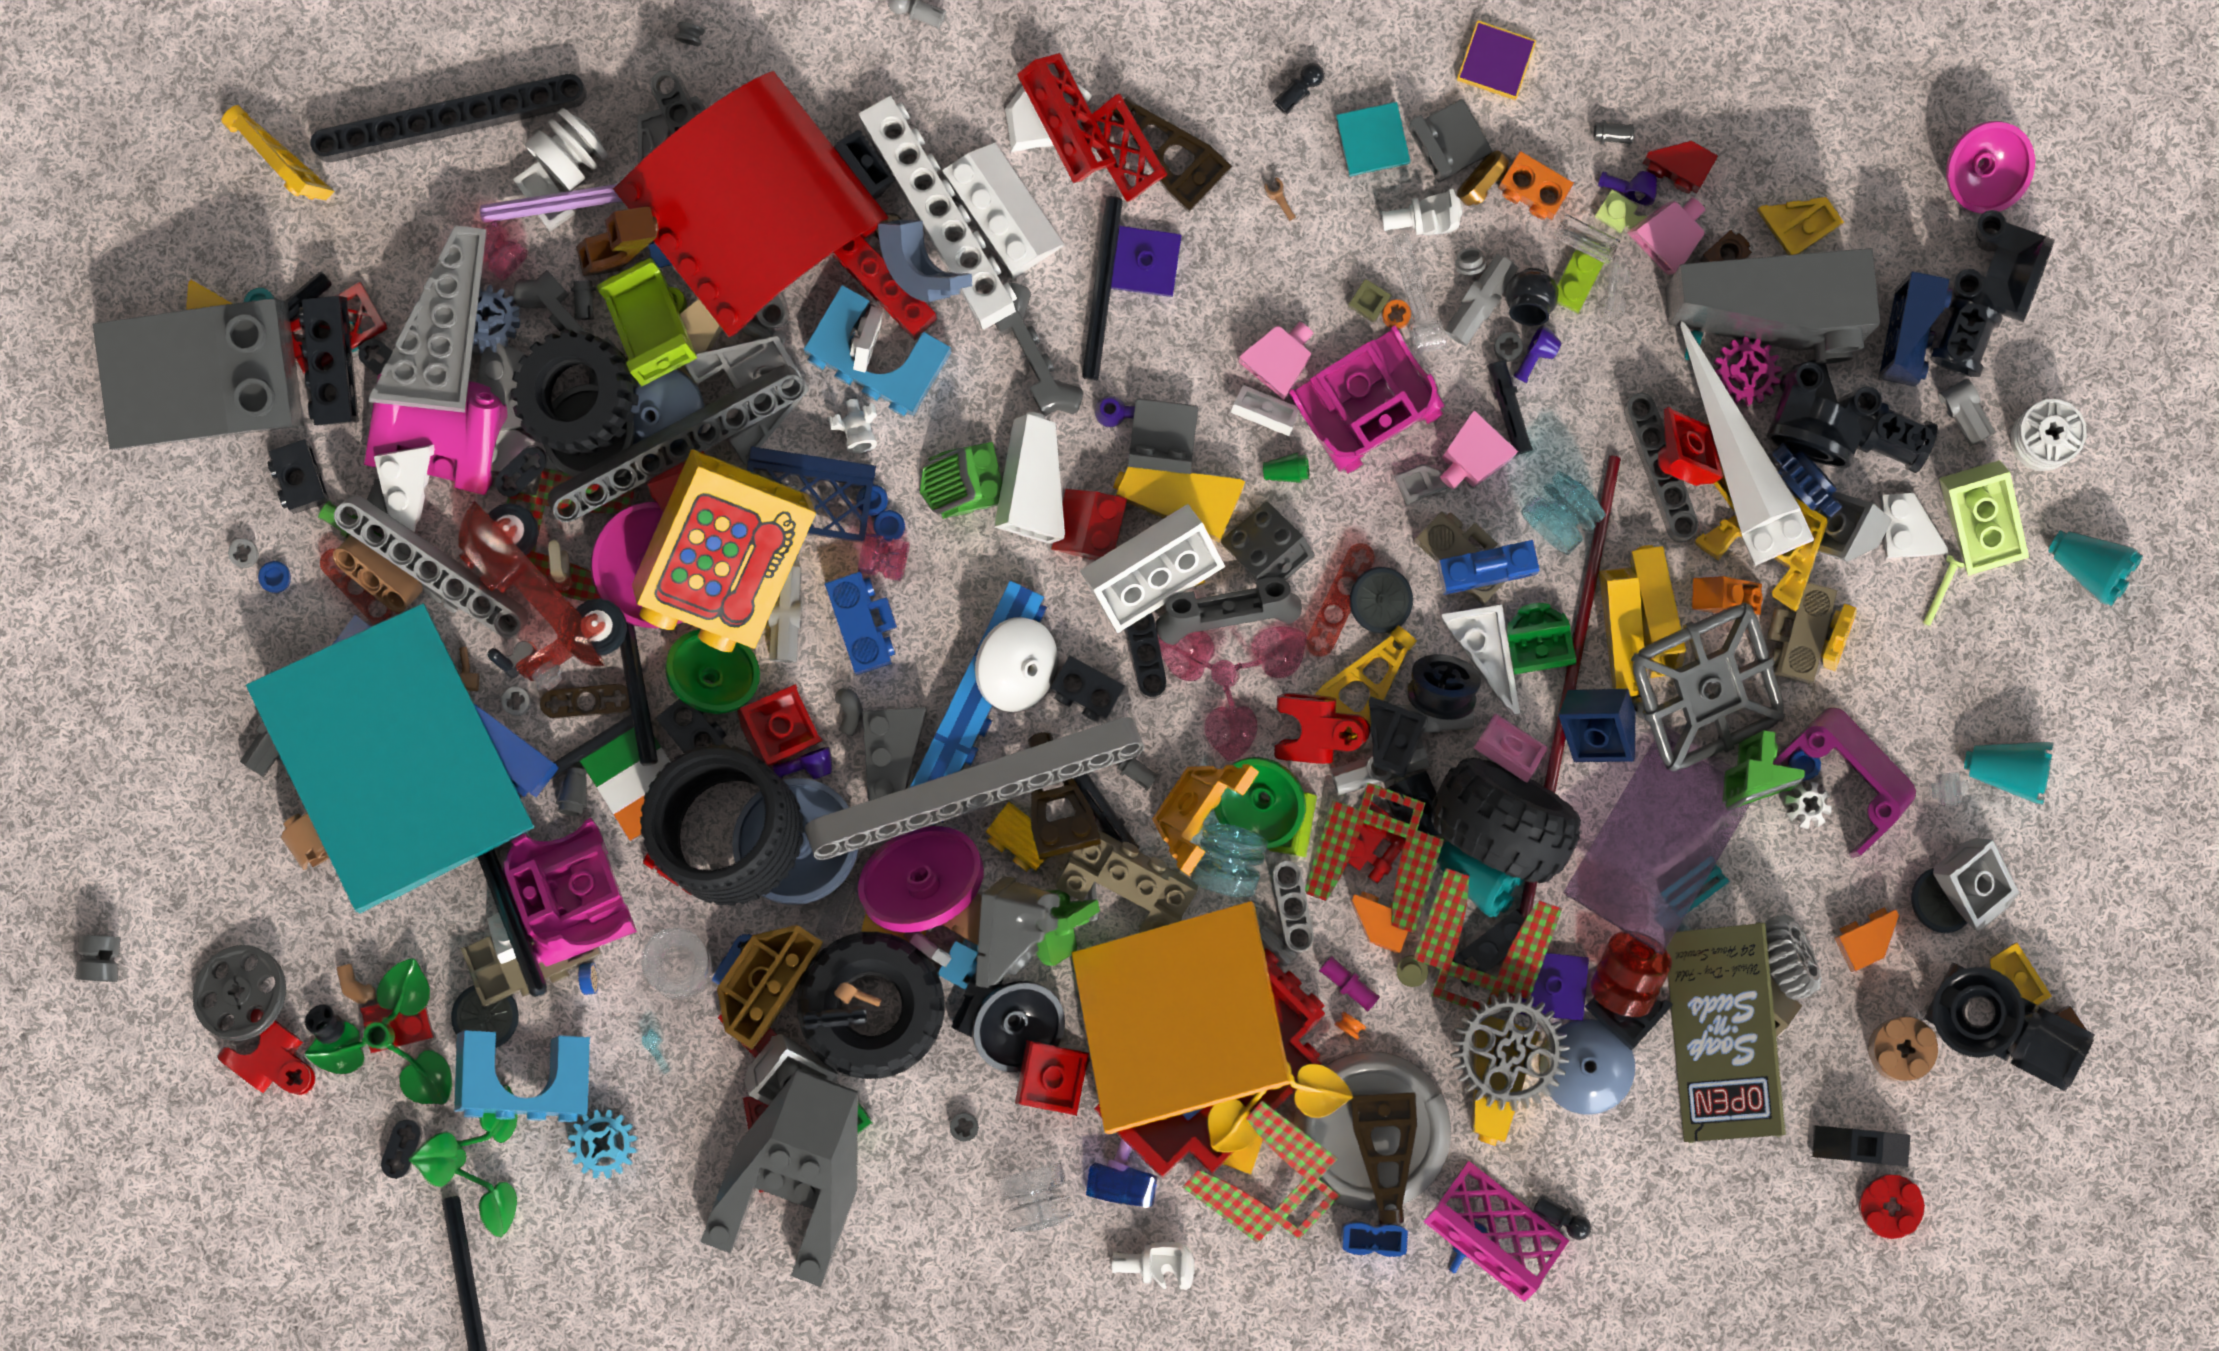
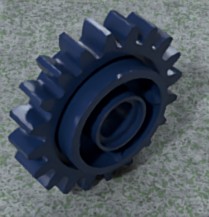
M1784 443L1772 452V455L1781 464V467L1777 470L1778 473L1782 475V479L1810 509L1814 511L1819 506L1828 516L1832 517L1842 508V505L1833 496V493L1837 490L1836 486L1806 453L1800 449L1795 454Z

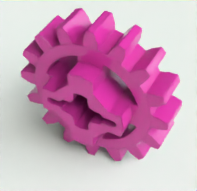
M1744 337L1741 345L1734 339L1730 342L1731 350L1726 347L1720 350L1724 358H1716L1714 360V364L1720 367L1715 372L1720 377L1728 393L1734 396L1733 401L1736 405L1741 399H1744L1746 406H1750L1753 398L1760 404L1764 401L1763 393L1768 396L1774 393L1770 385L1778 386L1781 380L1774 377L1775 374L1782 371V367L1774 366V362L1778 360L1779 356H1770L1768 354L1771 350V345L1766 346L1764 349L1761 348V339H1757L1753 344H1750L1748 337ZM1739 353V362L1727 366L1730 358ZM1754 354L1758 355L1764 363L1759 362L1754 357ZM1745 364L1748 365L1749 370H1754V373L1749 377V381L1746 373L1740 372ZM1767 377L1764 385L1755 390L1756 380ZM1729 380H1734L1740 385L1741 390L1734 387Z

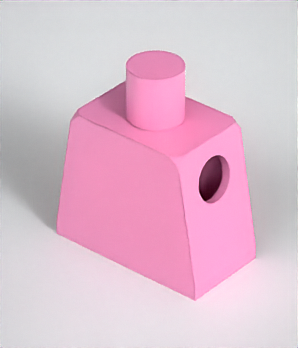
M1691 198L1683 207L1676 201L1668 202L1631 228L1627 233L1667 275L1674 274L1681 264L1686 263L1704 236L1705 232L1696 223V220L1704 213L1705 208L1695 198Z
M1300 321L1289 334L1280 326H1276L1239 357V363L1284 401L1311 357V353L1303 345L1314 333Z
M1474 410L1443 455V460L1450 467L1440 478L1445 485L1453 490L1463 479L1472 487H1476L1509 463L1518 451Z

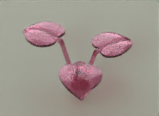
M1286 626L1268 628L1260 632L1254 638L1251 645L1253 653L1259 659L1234 665L1228 660H1220L1215 664L1208 662L1214 656L1215 647L1211 637L1204 631L1189 633L1175 645L1167 644L1159 637L1163 660L1176 677L1184 681H1197L1202 677L1206 667L1211 670L1212 679L1223 687L1229 708L1218 707L1210 712L1205 721V734L1209 743L1229 762L1238 759L1246 753L1252 745L1258 729L1257 718L1252 709L1246 706L1235 708L1230 687L1238 682L1240 677L1239 671L1262 664L1263 670L1267 675L1274 678L1288 677L1300 667L1307 641L1306 633L1299 629Z

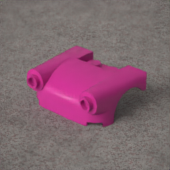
M1396 326L1391 327L1389 332L1375 341L1367 342L1322 370L1298 389H1292L1288 393V396L1299 409L1300 414L1339 472L1345 470L1347 474L1363 465L1361 459L1365 456L1364 454L1418 421L1422 422L1425 420L1427 424L1432 423L1443 415L1441 409L1445 407L1437 392L1432 375H1428L1417 363Z
M381 373L377 377V382L381 376ZM472 381L468 383L465 413L373 403L364 465L376 468L374 456L434 444V455L430 456L427 474L455 481L454 488L485 495L493 483L491 475L492 457L498 434L507 419L506 404L503 405L500 399L490 391V387Z
M592 818L585 820L582 826L575 832L560 839L537 841L524 833L512 841L513 846L508 852L502 869L510 884L523 924L534 940L532 948L538 963L543 962L547 967L637 932L628 905L623 900L607 856L609 853L599 827Z

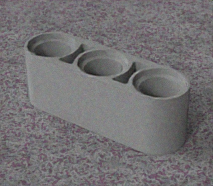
M1283 861L1272 872V883L1283 939L1286 947L1291 951L1302 953L1308 950L1313 943V930L1300 868L1294 862ZM1283 867L1291 868L1295 873V880L1289 885L1281 883L1278 879V871ZM1294 898L1300 902L1301 911L1298 915L1290 916L1285 912L1284 903L1287 899ZM1300 929L1306 933L1307 943L1305 946L1296 947L1291 943L1290 934L1292 931Z

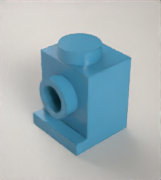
M964 939L962 944L957 941L954 942L948 953L952 959L946 967L941 966L938 975L966 990L968 983L964 982L967 976L972 978L975 971H977L976 958L979 952L978 945Z

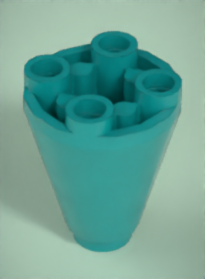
M2062 530L2055 536L2048 550L2049 553L2054 555V559L2100 603L2110 606L2115 603L2118 597H2122L2130 583L2126 579L2131 571L2134 572L2143 558V555L2138 553V550L2133 547L2071 531L2065 533Z
M1448 841L1441 847L1437 860L1440 869L1445 872V869L1448 868L1469 876L1468 898L1484 914L1489 917H1496L1500 911L1503 913L1508 911L1514 900L1511 893L1516 885L1520 886L1524 882L1523 879L1512 877L1483 864V862L1467 855Z

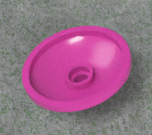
M1987 121L1970 128L1957 140L1947 161L1946 180L1953 198L1964 208L1980 214L1990 210L2000 212L2009 208L2024 195L2032 181L2035 170L2033 146L2022 130L2007 122ZM1984 158L1983 165L1978 167L1979 161Z

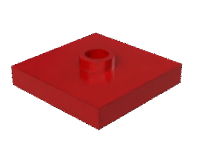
M1027 1041L1015 1104L1077 1116L1089 1053Z

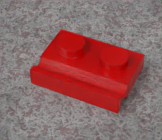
M379 1004L360 1008L364 1020V1028L374 1022L382 1023L383 1018H387L393 1010L384 1009ZM427 1007L414 1016H406L399 1012L397 1017L389 1023V1026L393 1028L395 1033L393 1044L396 1047L434 1038ZM369 1046L370 1053L388 1050V1048L377 1049Z

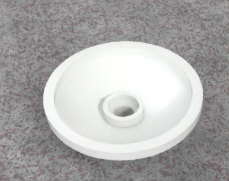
M1016 617L1005 620L995 626L984 638L975 662L977 686L985 700L992 706L1008 712L1023 711L1037 704L1049 691L1055 679L1058 666L1056 643L1048 629L1032 619Z

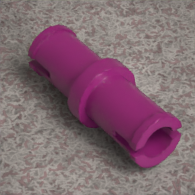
M1332 955L1318 970L1340 988L1339 992L1341 994H1348L1367 1012L1380 998L1378 994L1359 980L1360 976L1356 972L1352 974L1335 960Z

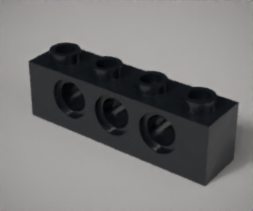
M332 296L302 299L303 307L299 308V320L301 325L305 327L306 338L302 339V351L304 357L308 358L309 370L305 371V382L307 388L311 389L312 401L308 402L309 417L311 420H314V425L316 426L359 422L347 297ZM326 321L330 325V334L323 339L319 335L318 329L320 324ZM326 353H330L333 357V365L328 370H325L321 363L322 357ZM330 384L337 391L336 397L332 401H328L324 394L326 387Z

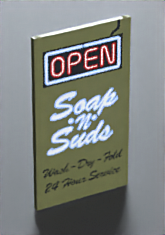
M1756 922L1755 924L1681 932L1669 931L1664 933L1670 1000L1673 1004L1671 1010L1684 1142L1693 1143L1696 1141L1768 1136L1781 1137L1786 1135L1765 923Z

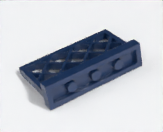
M751 446L748 453L747 471L752 473L754 469L767 471L773 481L780 484L789 475L798 476L805 485L799 491L805 492L809 490L818 502V505L814 507L815 511L822 508L832 521L823 529L815 528L811 523L807 534L861 543L865 542L876 466ZM774 472H775V473H782L783 475H782L781 477L777 478V476L774 474ZM805 477L814 478V480L809 483ZM820 480L829 481L836 490V492L823 501L812 488ZM836 482L846 484L840 488ZM851 485L865 486L864 499L853 506L843 491ZM839 494L850 509L836 519L825 504ZM863 504L862 514L860 515L856 509ZM853 512L860 522L859 534L845 532L839 521ZM835 525L836 528H837L839 531L828 530V529H830L832 526Z

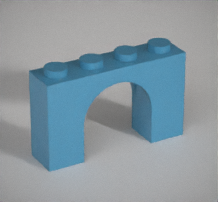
M842 285L804 348L805 354L809 356L807 361L821 370H824L825 366L836 371L834 377L849 386L852 382L862 386L861 392L875 401H878L880 397L890 403L888 408L903 417H905L906 413L914 416L952 352L951 347L923 332L908 359L895 371L886 374H875L868 371L864 373L853 370L854 359L850 356L852 337L860 324L861 318L865 316L871 305L868 299Z
M464 1030L457 1034L454 1111L464 1112V1117L481 1118L483 1113H495L496 1119H515V1114L527 1115V1120L544 1121L546 1116H558L559 1122H577V1117L588 1114L590 1037L557 1036L552 1038L550 1042V1072L546 1086L535 1097L521 1098L505 1090L496 1076V1032Z

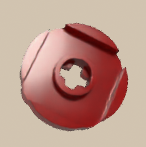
M1882 1175L1871 1181L1863 1190L1859 1201L1860 1216L1866 1226L1876 1235L1888 1239H1898L1914 1233L1921 1223L1925 1211L1924 1199L1919 1187L1900 1175ZM1890 1197L1896 1198V1203L1900 1204V1211H1895L1894 1216H1889V1211L1883 1209L1884 1203L1890 1202Z

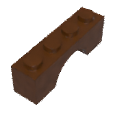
M650 206L614 211L604 220L607 232L585 238L576 246L583 277L619 271L657 237L658 222L656 217L652 216Z

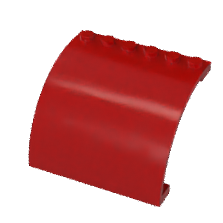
M774 70L740 86L699 113L656 147L613 188L628 209L650 206L652 216H655L658 222L657 237L653 241L728 337L736 335L765 305L816 264L859 235L863 239L869 237L878 229L879 223H884L889 219Z

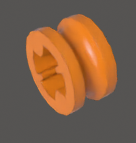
M1402 300L1390 301L1383 310V322L1389 328L1396 326L1397 329H1402L1410 321V307ZM1392 307H1398V311L1400 308L1404 310L1402 322L1397 323L1396 319L1390 320L1388 316L1392 313Z
M1343 1011L1341 1014L1342 1020L1336 1021L1334 1025L1358 1040L1360 1038L1358 1035L1359 1031L1365 1030L1366 1026Z

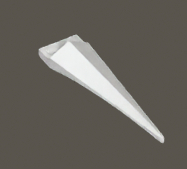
M1681 321V330L1741 535L1754 565L1756 566L1814 541L1798 503L1687 325Z

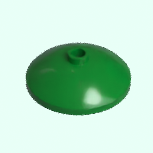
M700 629L690 631L677 639L666 658L665 672L671 689L679 699L696 710L712 714H723L738 710L751 700L759 684L760 669L754 653L748 646L736 642L732 652L715 649L698 638ZM704 680H710L713 684L706 683Z
M1248 757L1234 762L1231 765L1237 768H1242L1243 764H1249L1259 773L1243 796L1229 788L1224 790L1220 803L1214 808L1219 824L1231 838L1247 847L1271 849L1285 844L1298 832L1305 818L1306 800L1299 781L1286 767L1271 759ZM1261 792H1266L1270 800L1263 799Z

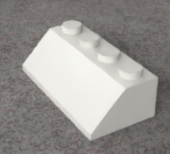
M996 143L969 152L942 170L943 178L948 180L956 197L1012 279L1065 245Z
M1187 504L1084 567L1080 572L1114 629L1119 633L1166 604L1172 596L1184 593L1223 569L1225 565L1203 523Z

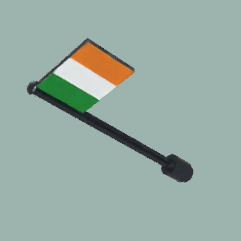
M631 714L553 762L559 769L552 778L576 763L581 762L628 839L632 841L641 835L640 817L642 816L641 807L645 801V793H648L651 781H654L656 778L655 775L665 768L664 765L670 762L654 736L658 762L654 765L642 766Z

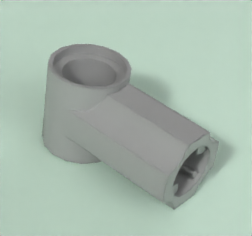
M1965 379L1939 393L1938 396L1941 404L1945 403L1948 408L1946 413L1949 417L1955 419L1970 446L1995 433L1980 406L1979 394L1969 379Z

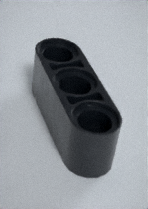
M1151 612L1146 615L1149 620V626L1146 629L1136 630L1130 625L1127 627L1138 689L1145 698L1157 699L1166 690V676L1155 619ZM1144 645L1151 646L1155 650V657L1150 661H1142L1137 655L1140 647ZM1147 677H1157L1161 681V688L1156 692H1148L1143 686V682Z

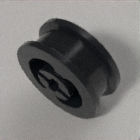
M1443 654L1427 655L1414 663L1411 672L1412 680L1407 689V697L1418 711L1444 720L1460 719L1473 712L1476 705L1475 694L1479 691L1481 678L1478 671L1471 664L1460 658Z

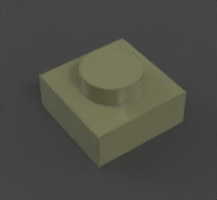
M1365 279L1348 304V307L1375 323L1392 295Z

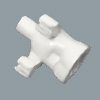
M858 399L847 400L848 415L844 419H841L839 414H836L835 417L829 416L831 430L845 431L848 452L858 454L870 451L877 446L870 424L877 416L875 405L872 403L867 407L864 405L862 407L863 411H861Z

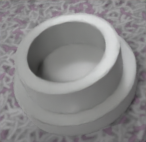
M1467 248L1460 251L1455 261L1456 270L1466 276H1475L1487 266L1486 257L1477 248Z

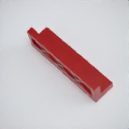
M1061 53L1035 59L1017 74L1073 184L1083 181L1095 171L1111 167L1117 163ZM1054 64L1059 78L1052 75L1047 65ZM1063 92L1070 95L1074 102L1073 106L1066 102ZM1077 120L1082 121L1086 125L1087 133L1080 129ZM1092 147L1100 152L1103 160L1097 162L1091 150Z

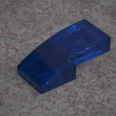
M1095 1162L1089 1167L1086 1196L1119 1204L1152 1207L1155 1200L1158 1176L1131 1167L1121 1171Z

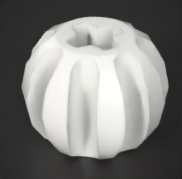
M1808 782L1807 791L1800 783L1792 789L1796 794V798L1789 795L1786 796L1785 805H1791L1794 808L1793 812L1786 814L1791 822L1798 816L1800 818L1799 827L1809 829L1810 820L1818 828L1825 823L1821 814L1831 815L1832 806L1824 803V800L1831 796L1826 789L1819 794L1817 792L1818 783ZM1811 798L1813 800L1812 807L1815 810L1806 812L1804 810L1806 805L1802 801Z

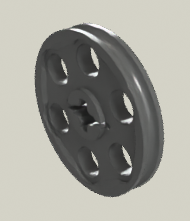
M236 945L218 952L203 966L194 985L193 1006L198 1020L209 1032L225 1040L243 1041L261 1034L273 1024L283 1007L286 997L284 972L275 958L254 946ZM256 955L258 959L256 967L253 970L246 971V960L250 956ZM227 963L229 966L227 975L217 979V968L221 964ZM269 977H274L275 985L273 989L264 993L262 990L263 982ZM239 987H242L244 992L240 993V998L238 999L235 997V994L239 993ZM211 993H216V1004L206 1009L204 1005L206 997ZM257 1007H262V1018L258 1022L252 1023L250 1020L251 1012ZM228 1015H233V1026L229 1030L223 1031L221 1026L223 1019Z

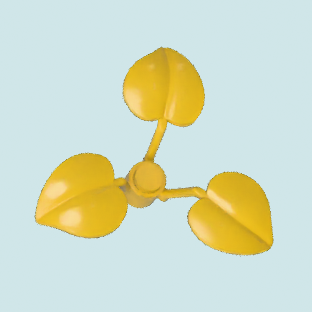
M1287 1062L1290 1085L1292 1088L1297 1089L1294 1095L1295 1105L1306 1116L1312 1118L1328 1116L1352 1099L1353 1095L1347 1084L1327 1067L1318 1064L1303 1066L1298 1072L1297 1083L1294 1081L1290 1065ZM1266 1091L1256 1093L1246 1107L1237 1099L1215 1104L1212 1107L1207 1125L1210 1145L1214 1150L1236 1152L1255 1142L1259 1135L1246 1117L1251 1113L1252 1108Z

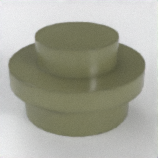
M1414 955L1402 958L1396 970L1399 981L1408 987L1422 985L1426 981L1429 972L1427 964L1413 960Z

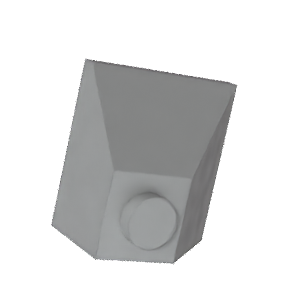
M1834 492L1833 496L1839 501L1842 508L1832 517L1828 516L1819 506L1815 509V511L1826 517L1828 522L1818 552L1847 562L1878 548L1892 522V519L1875 504L1838 492Z

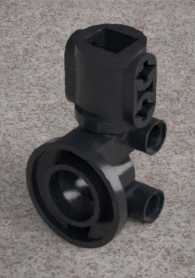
M1994 210L1981 214L1975 233V242L1980 249L1995 251L1986 277L1982 276L1975 269H1965L1958 273L1954 284L1953 299L1949 306V310L1952 312L1939 348H1934L1930 355V360L1935 364L1970 377L1981 376L1984 368L1980 364L1993 329L2000 327L2003 319L2002 315L2024 323L2055 242L2053 238L2007 223L2005 217L2000 212ZM1993 228L1997 233L1988 234L1984 229ZM1966 285L1971 286L1975 289V291L1970 293L1965 292L1961 289V287ZM1971 320L1975 321L1973 326L1968 325ZM1959 349L1965 351L1962 356L1956 354L1959 352Z
M1812 362L1804 363L1783 374L1780 379V388L1783 393L1766 435L1773 444L1779 447L1784 443L1795 454L1801 449L1812 461L1838 468L1850 467L1857 449L1866 453L1872 450L1905 464V468L1914 473L1919 472L1926 463L1937 437V424L1927 420L1921 423L1890 410L1889 405L1882 402L1881 394L1878 390L1869 386L1846 394L1840 398L1838 404L1814 396L1817 388L1823 383L1824 374L1820 366Z
M1954 962L1951 963L1923 1018L1935 1025L1941 1039L1954 1051L1975 1058L1995 1055L2005 1061H2008L2011 1055L2012 1060L2010 1064L2065 1092L2067 1088L2071 1087L2094 1042L2093 1038L2095 1036L2090 1031L2040 1006L2038 1010L2034 1011L2036 1004L2023 998L2015 984L2004 974L1985 967L1964 968ZM1974 998H1985L1993 1006V1018L1984 1026L1973 1025L1965 1016L1966 1005Z

